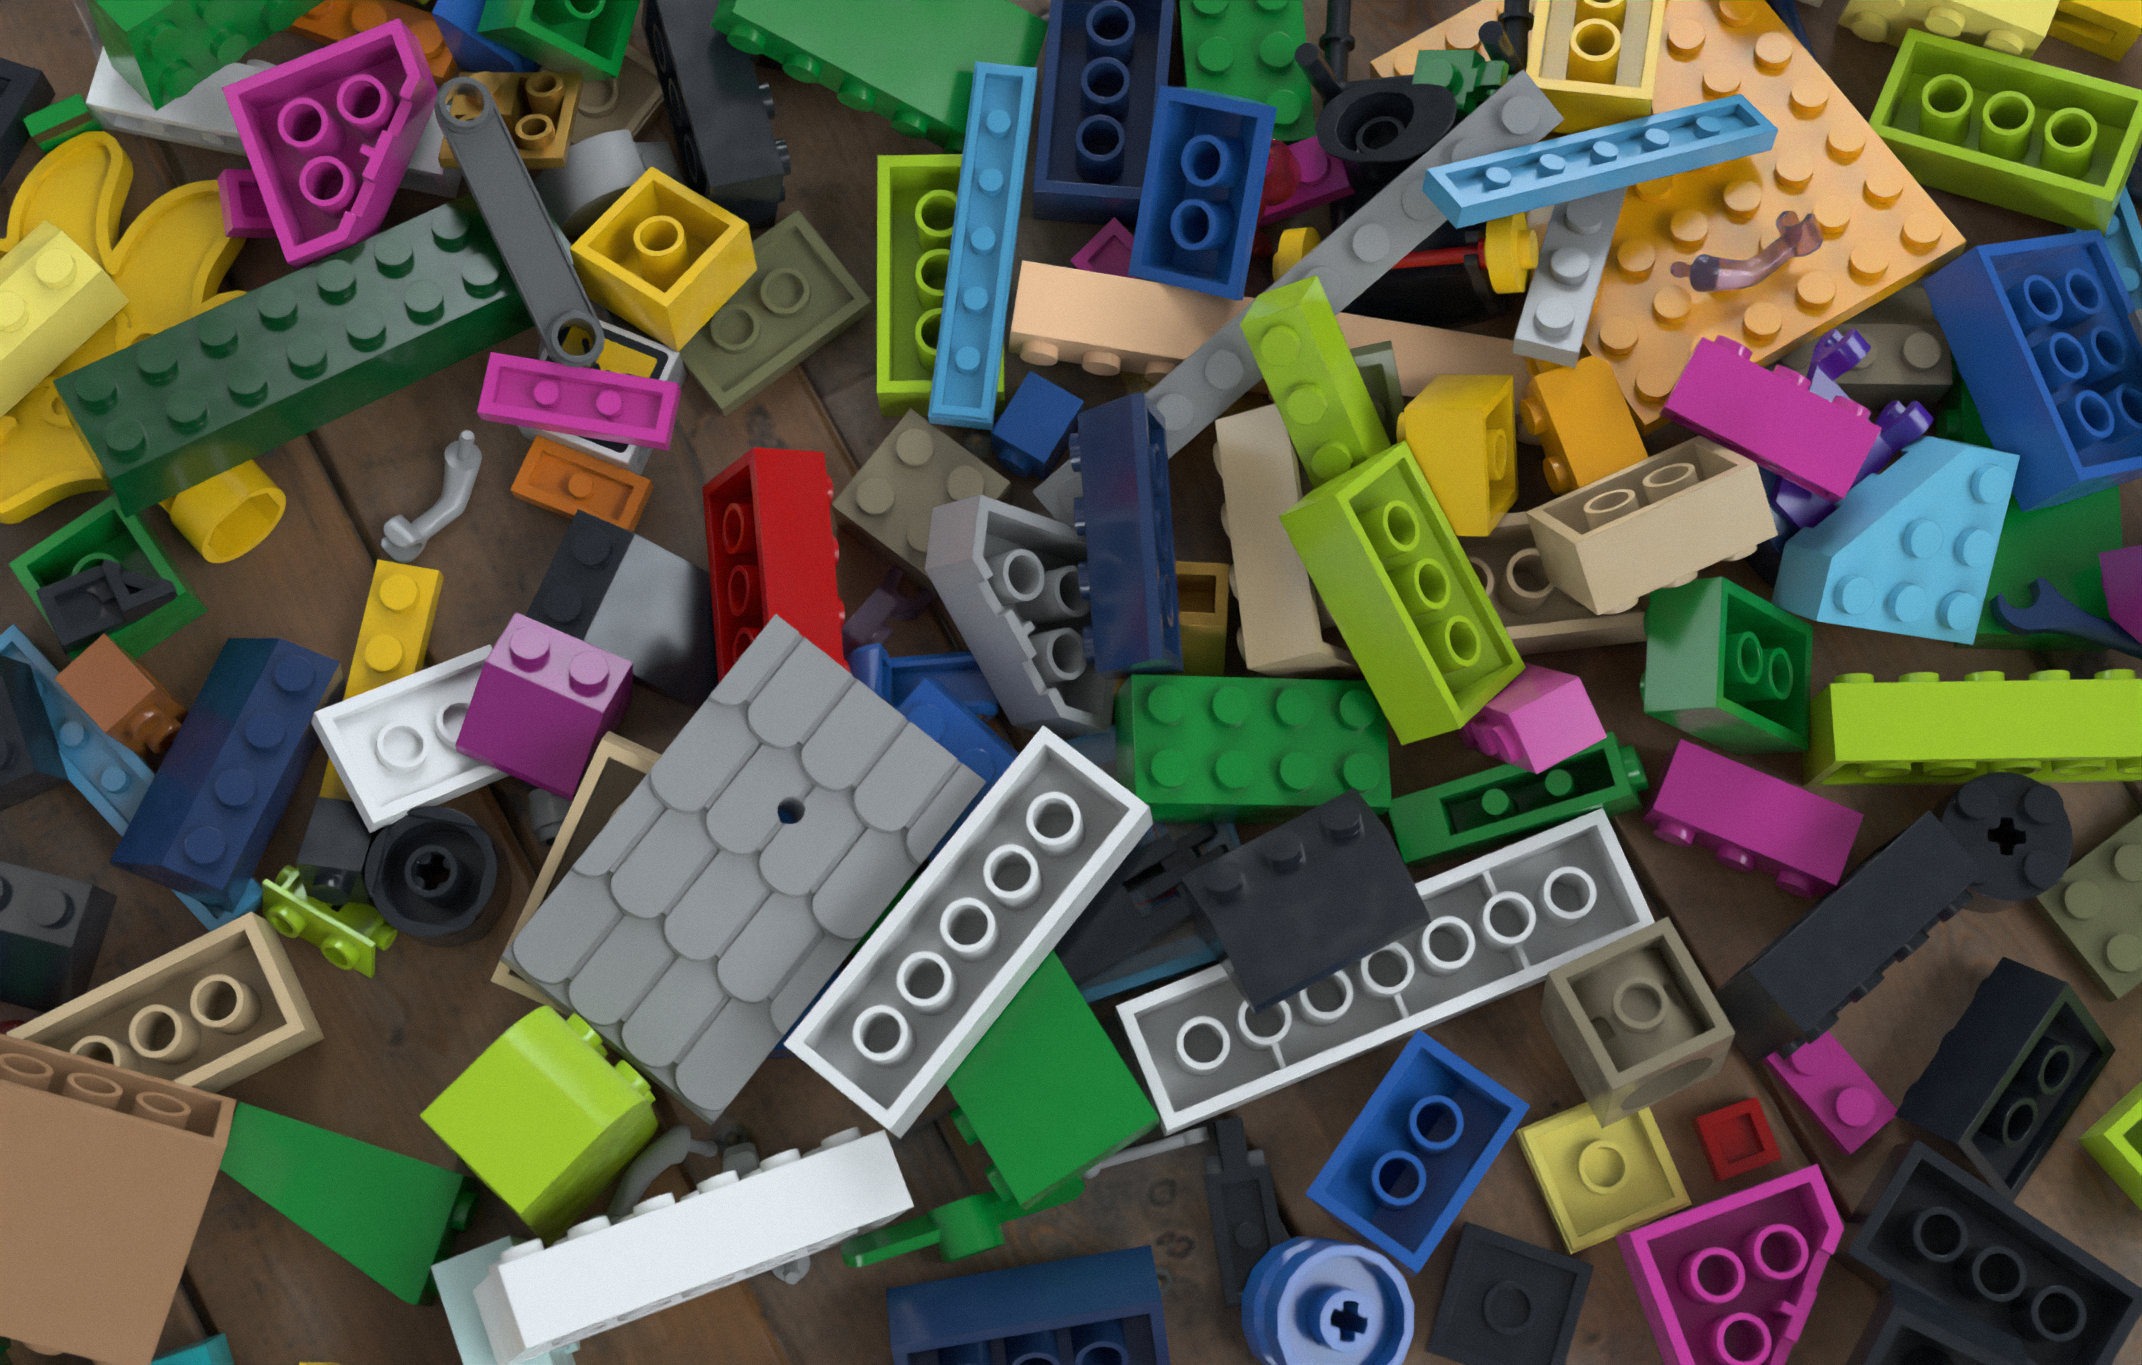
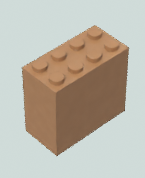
M0 1033V1336L22 1341L27 1348L37 1353L57 1355L66 1352L92 1359L96 1365L151 1364L227 1146L236 1099Z

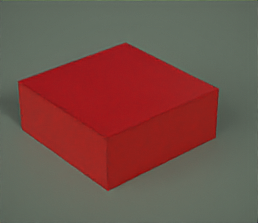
M1757 1096L1691 1120L1715 1182L1782 1159Z

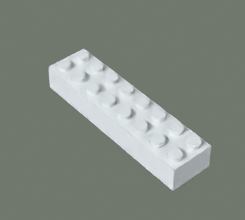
M1598 809L1415 884L1429 912L1431 923L1256 1015L1221 964L1117 1005L1115 1017L1152 1107L1159 1117L1164 1136L1176 1133L1415 1034L1417 1029L1421 1031L1545 981L1548 972L1655 923L1604 809Z

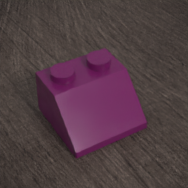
M516 612L485 660L455 744L456 751L573 802L601 739L608 731L615 732L632 703L633 662Z

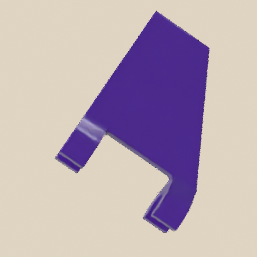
M1830 329L1818 341L1814 348L1806 377L1812 382L1809 391L1830 402L1833 401L1836 395L1850 399L1836 383V378L1857 365L1871 348L1856 329H1849L1844 336L1837 329ZM1892 401L1883 409L1876 421V425L1882 429L1849 491L1871 473L1878 474L1898 450L1917 439L1929 428L1934 419L1919 401H1912L1907 408L1900 401ZM1777 475L1769 501L1798 532L1805 526L1813 529L1837 510L1833 503Z

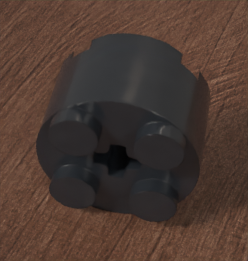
M1993 772L1980 775L1948 794L1931 811L1985 870L1966 888L1974 897L1963 907L1966 910L1979 913H1996L2018 906L2056 885L2063 877V873L2069 864L2073 836L2071 824L2064 809L2063 799L2058 791L2051 786L2041 784L2025 775L2012 772ZM1988 833L1994 834L1995 840H1996V841H1999V842L2001 843V845H2002V852H2001V853H2000V846H1999L1998 843L1992 842V841H1988V836H1987Z
M427 806L408 812L409 815L401 818L392 826L388 825L383 829L372 843L366 859L365 884L375 907L391 926L413 940L432 947H456L481 940L490 933L491 928L500 919L508 904L512 877L505 850L482 826L458 810L441 806ZM444 868L450 871L448 881L439 883L437 888L428 883L431 874L440 875L443 873Z

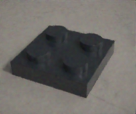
M1464 1222L1424 1352L1462 1365H1565L1594 1265L1469 1222Z

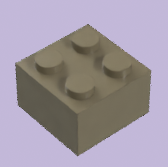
M910 408L831 506L839 528L936 599L939 594L925 571L933 507L976 495H983L1012 505L1011 482Z

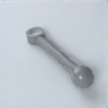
M1201 1127L1182 1134L1120 1150L1083 1173L1081 1177L1092 1179L1103 1168L1210 1140L1207 1127Z

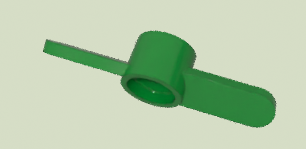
M1080 1175L1027 1210L1020 1206L1015 1197L1004 1203L996 1191L957 1200L930 1210L926 1215L846 1241L840 1248L843 1263L848 1267H863L935 1243L942 1264L962 1260L1005 1245L1006 1242L1000 1224L1073 1201L1082 1194L1085 1184Z

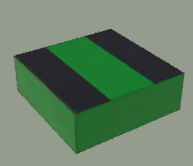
M81 94L72 95L23 119L32 139L46 155L60 144L86 131L106 132L104 126L86 105V100Z

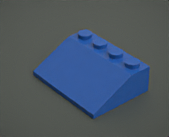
M2099 229L1975 246L1922 281L1931 303L1933 315L1944 332L1956 360L1957 370L1968 387L1981 417L1982 427L1986 435L1990 438L1995 450L2020 455L2011 492L2016 497L2022 513L2064 504L2142 478V347L2128 318V315L2136 309Z

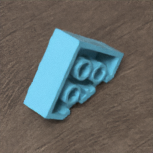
M1921 435L1900 450L1903 456L1880 475L1871 473L1848 491L1843 500L1834 504L1837 510L1812 529L1805 526L1785 542L1771 604L1782 610L1818 622L1973 645L2020 455L1974 444Z

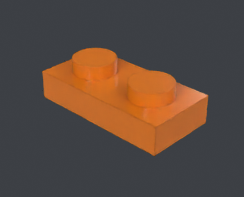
M536 434L510 491L515 498L570 520H573L579 509L634 532L654 486L650 479Z

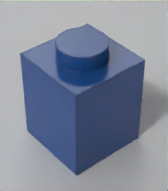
M1029 371L991 431L992 450L998 454L996 457L998 463L1019 477L1028 478L1031 473L1043 481L1046 480L1067 449L1070 434L1077 433L1078 431L1077 414L1084 411V401L1036 373Z

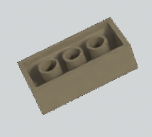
M1902 288L1833 328L1837 329L1842 336L1849 329H1856L1871 346L1867 355L1857 365L1836 378V383L1848 397L1865 408L1884 409L1892 401H1900L1907 408L1912 401H1919L1925 409H1932L1953 385L1951 349L1940 324L1933 315L1931 303L1924 288ZM1826 333L1766 366L1765 369L1773 372L1776 365H1780L1807 377L1814 348Z

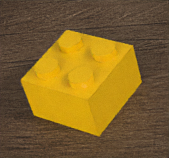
M652 166L569 248L577 276L588 298L677 353L757 270L747 222Z
M1438 374L1404 408V412L1400 413L1397 421V443L1406 441L1455 535L1488 537L1519 498L1513 375Z

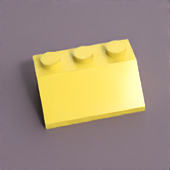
M44 220L0 259V418L130 302L107 273L65 232L47 220Z

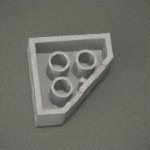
M976 495L933 507L925 571L1011 725L1038 732L1044 725L1061 739L1110 732L1116 679L1107 680L1096 674L1095 664L1087 665L1083 650V627L1092 625L1090 600L1082 599L1078 582V564L1080 561H1088L1086 536H1078L1076 527L983 495Z

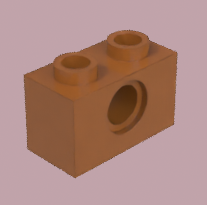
M106 634L101 635L54 678L107 735L144 759L149 758L153 753L159 754L171 747L189 713V710L142 661Z

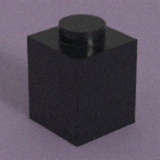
M317 797L296 861L306 895L315 897L317 900L330 905H344L348 902L371 905L372 901L365 884L366 859L375 838L386 827L370 833L353 801Z

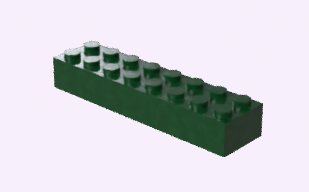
M470 192L55 379L53 383L72 427L123 515L127 518L532 328L534 324ZM547 210L548 215L574 267V263L569 249L571 247V244L569 243V241L567 240V238L565 237V235L563 234V232L561 231V229L559 228V226Z

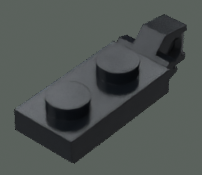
M1242 1117L1213 1122L1218 1156L1203 1158L1205 1168L1203 1181L1226 1309L1241 1306L1242 1294L1253 1267L1272 1247L1283 1243L1270 1164L1265 1163L1262 1148L1247 1151Z

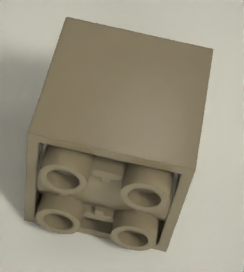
M1669 917L1547 973L1539 1015L1601 1128H1605L1720 1073L1735 1032Z

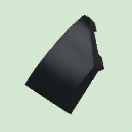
M107 559L104 560L102 566L98 565L36 590L39 602L65 655L94 643L103 634L109 636L137 622L178 597L172 581L163 578L156 581L124 570L122 564Z

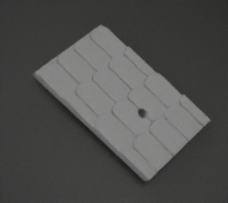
M775 614L515 937L499 960L571 1016L573 1013H576L600 1036L604 1043L711 1126L942 839L986 781L964 763H960L954 755L911 721L906 720L905 716L861 681L856 680L851 673L806 637H802L796 629ZM777 811L788 812L792 816L794 824L782 823Z

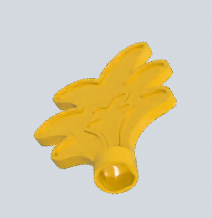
M86 131L60 144L38 162L20 186L10 210L7 236L4 239L0 238V259L44 220H47L65 232L107 273L130 302L0 418V523L9 525L19 523L54 503L76 494L109 490L72 427L53 380L248 293L236 290L217 294L225 274L242 250L247 237H225L218 180L192 182L162 195L139 214L128 227L120 241H118L119 224L134 176L133 163L116 138L107 132ZM251 459L157 503V505L170 514L172 524L205 560L211 563H224L249 552L271 533L284 513L286 496Z

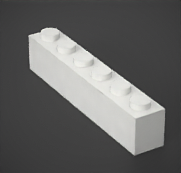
M103 45L86 105L106 129L247 157L222 87L273 68L275 65L257 59L248 60L247 64L235 62L226 65L195 85L188 94L174 99L155 111L111 66ZM449 100L446 104L449 113L452 105V100ZM435 108L399 188L455 199L462 173L458 169L440 167L438 156L444 135L437 122Z

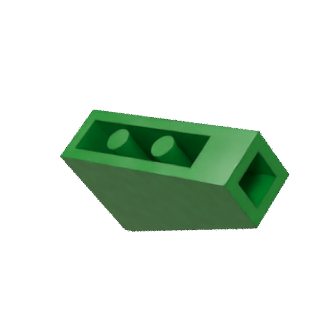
M1612 731L1606 733V738L1538 774L1512 764H1505L1392 799V808L1388 811L1403 862L1411 868L1417 869L1513 844L1601 808L1604 809L1607 818L1644 809L1639 792L1649 790L1650 785L1639 752L1636 753L1633 744L1623 746Z
M239 1101L232 1119L227 1146L219 1167L397 1297L416 1306L431 1307L435 1295L441 1297L431 1266L452 1258L450 1254L458 1232L466 1233L469 1230L480 1201V1195L473 1192L478 1179Z

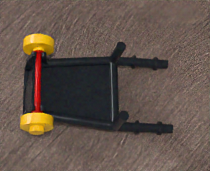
M1327 0L1326 32L1319 38V48L1324 51V57L1318 47L1309 42L1300 45L1295 51V60L1322 99L1323 109L1330 100L1345 90L1359 85L1372 83L1399 85L1412 84L1414 74L1347 82L1349 52L1355 48V38L1350 35L1352 0ZM1504 0V12L1498 16L1497 21H1488L1479 29V39L1491 61L1504 60L1509 65L1507 75L1517 74L1523 69L1526 72L1528 31L1533 29L1534 15L1529 12V0ZM1477 101L1476 108L1484 101ZM1455 119L1453 125L1450 127L1447 133L1451 131L1456 125H1458L1463 119ZM1350 169L1356 193L1330 202L1332 232L1396 177L1387 180H1369L1358 176ZM1523 212L1458 229L1447 220L1341 312L1441 329L1469 326L1503 316L1506 307L1503 294L1525 292L1529 286L1531 269L1536 268L1538 265L1539 250L1534 229L1528 230ZM1295 228L1283 231L1279 241L1278 252L1273 257L1272 271L1274 282L1321 243L1320 236L1315 228Z

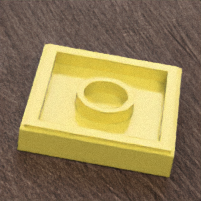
M1585 1102L1515 1131V1135L1567 1255L1692 1205L1649 1107L1605 1128H1601L1588 1102Z

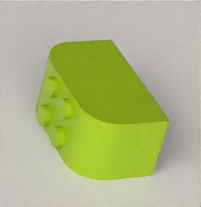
M545 1005L523 1017L501 1035L420 1117L449 1149L523 1223L550 1247L641 1153L655 1134L658 1122L650 1106L656 1098L649 1091L651 1087L643 1077L623 1059L615 1067L604 1058L609 1053L601 1045L603 1040L576 1013H573L565 1021L550 1005Z

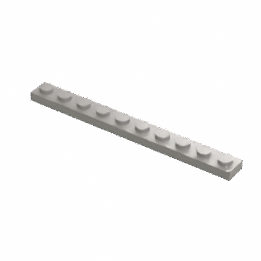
M1525 70L1519 71L1263 293L1317 275L1332 311L1336 316L1448 220L1422 191L1427 169L1537 143L1561 123L1564 118ZM1255 299L1145 393L1165 417L1168 459L1264 378L1240 326L1241 321ZM1069 459L1032 492L1057 521L1075 527L1073 504L1075 497H1083L1081 472L1073 471Z

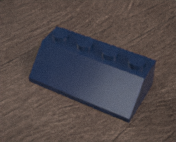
M1144 393L1129 394L1078 413L1079 433H1072L1069 436L1071 466L1074 472H1081L1083 497L1074 498V522L1078 536H1086L1088 561H1080L1078 564V582L1082 599L1090 600L1092 616V625L1083 627V650L1087 665L1095 664L1096 674L1107 680L1129 678L1131 674L1167 675L1184 673L1165 417Z
M228 638L110 860L111 865L233 913L321 742L311 724L314 712L341 702L345 694L346 683L340 662L281 638Z
M1151 1245L886 1289L890 1343L895 1365H1171L1163 1305Z

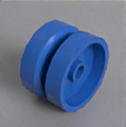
M1323 1236L1294 1237L1272 1247L1253 1267L1242 1294L1241 1326L1251 1353L1262 1365H1401L1404 1362L1414 1335V1303L1404 1276L1385 1256L1361 1245L1349 1242H1340Z

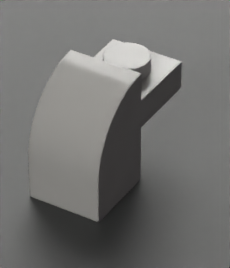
M629 129L602 133L570 146L565 168L543 169L533 181L543 204L565 236L583 235L651 166L685 185L669 143L634 142Z

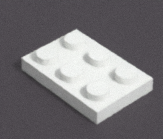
M490 644L314 712L311 724L370 833L397 822L409 815L408 812L420 807L437 806L510 776L503 771L457 752L455 747L483 665L492 651Z

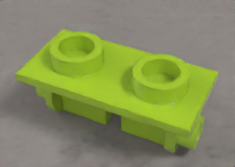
M286 865L280 871L275 883L268 879L262 882L263 915L266 916L267 921H269L274 929L290 938L300 936L320 948L322 954L332 964L341 969L351 970L354 968L369 978L374 976L376 947L386 951L398 934V930L391 926L376 908L368 904L348 902L344 904L339 912L331 909L333 905L323 903L315 897L306 895L298 868L296 869L290 865Z

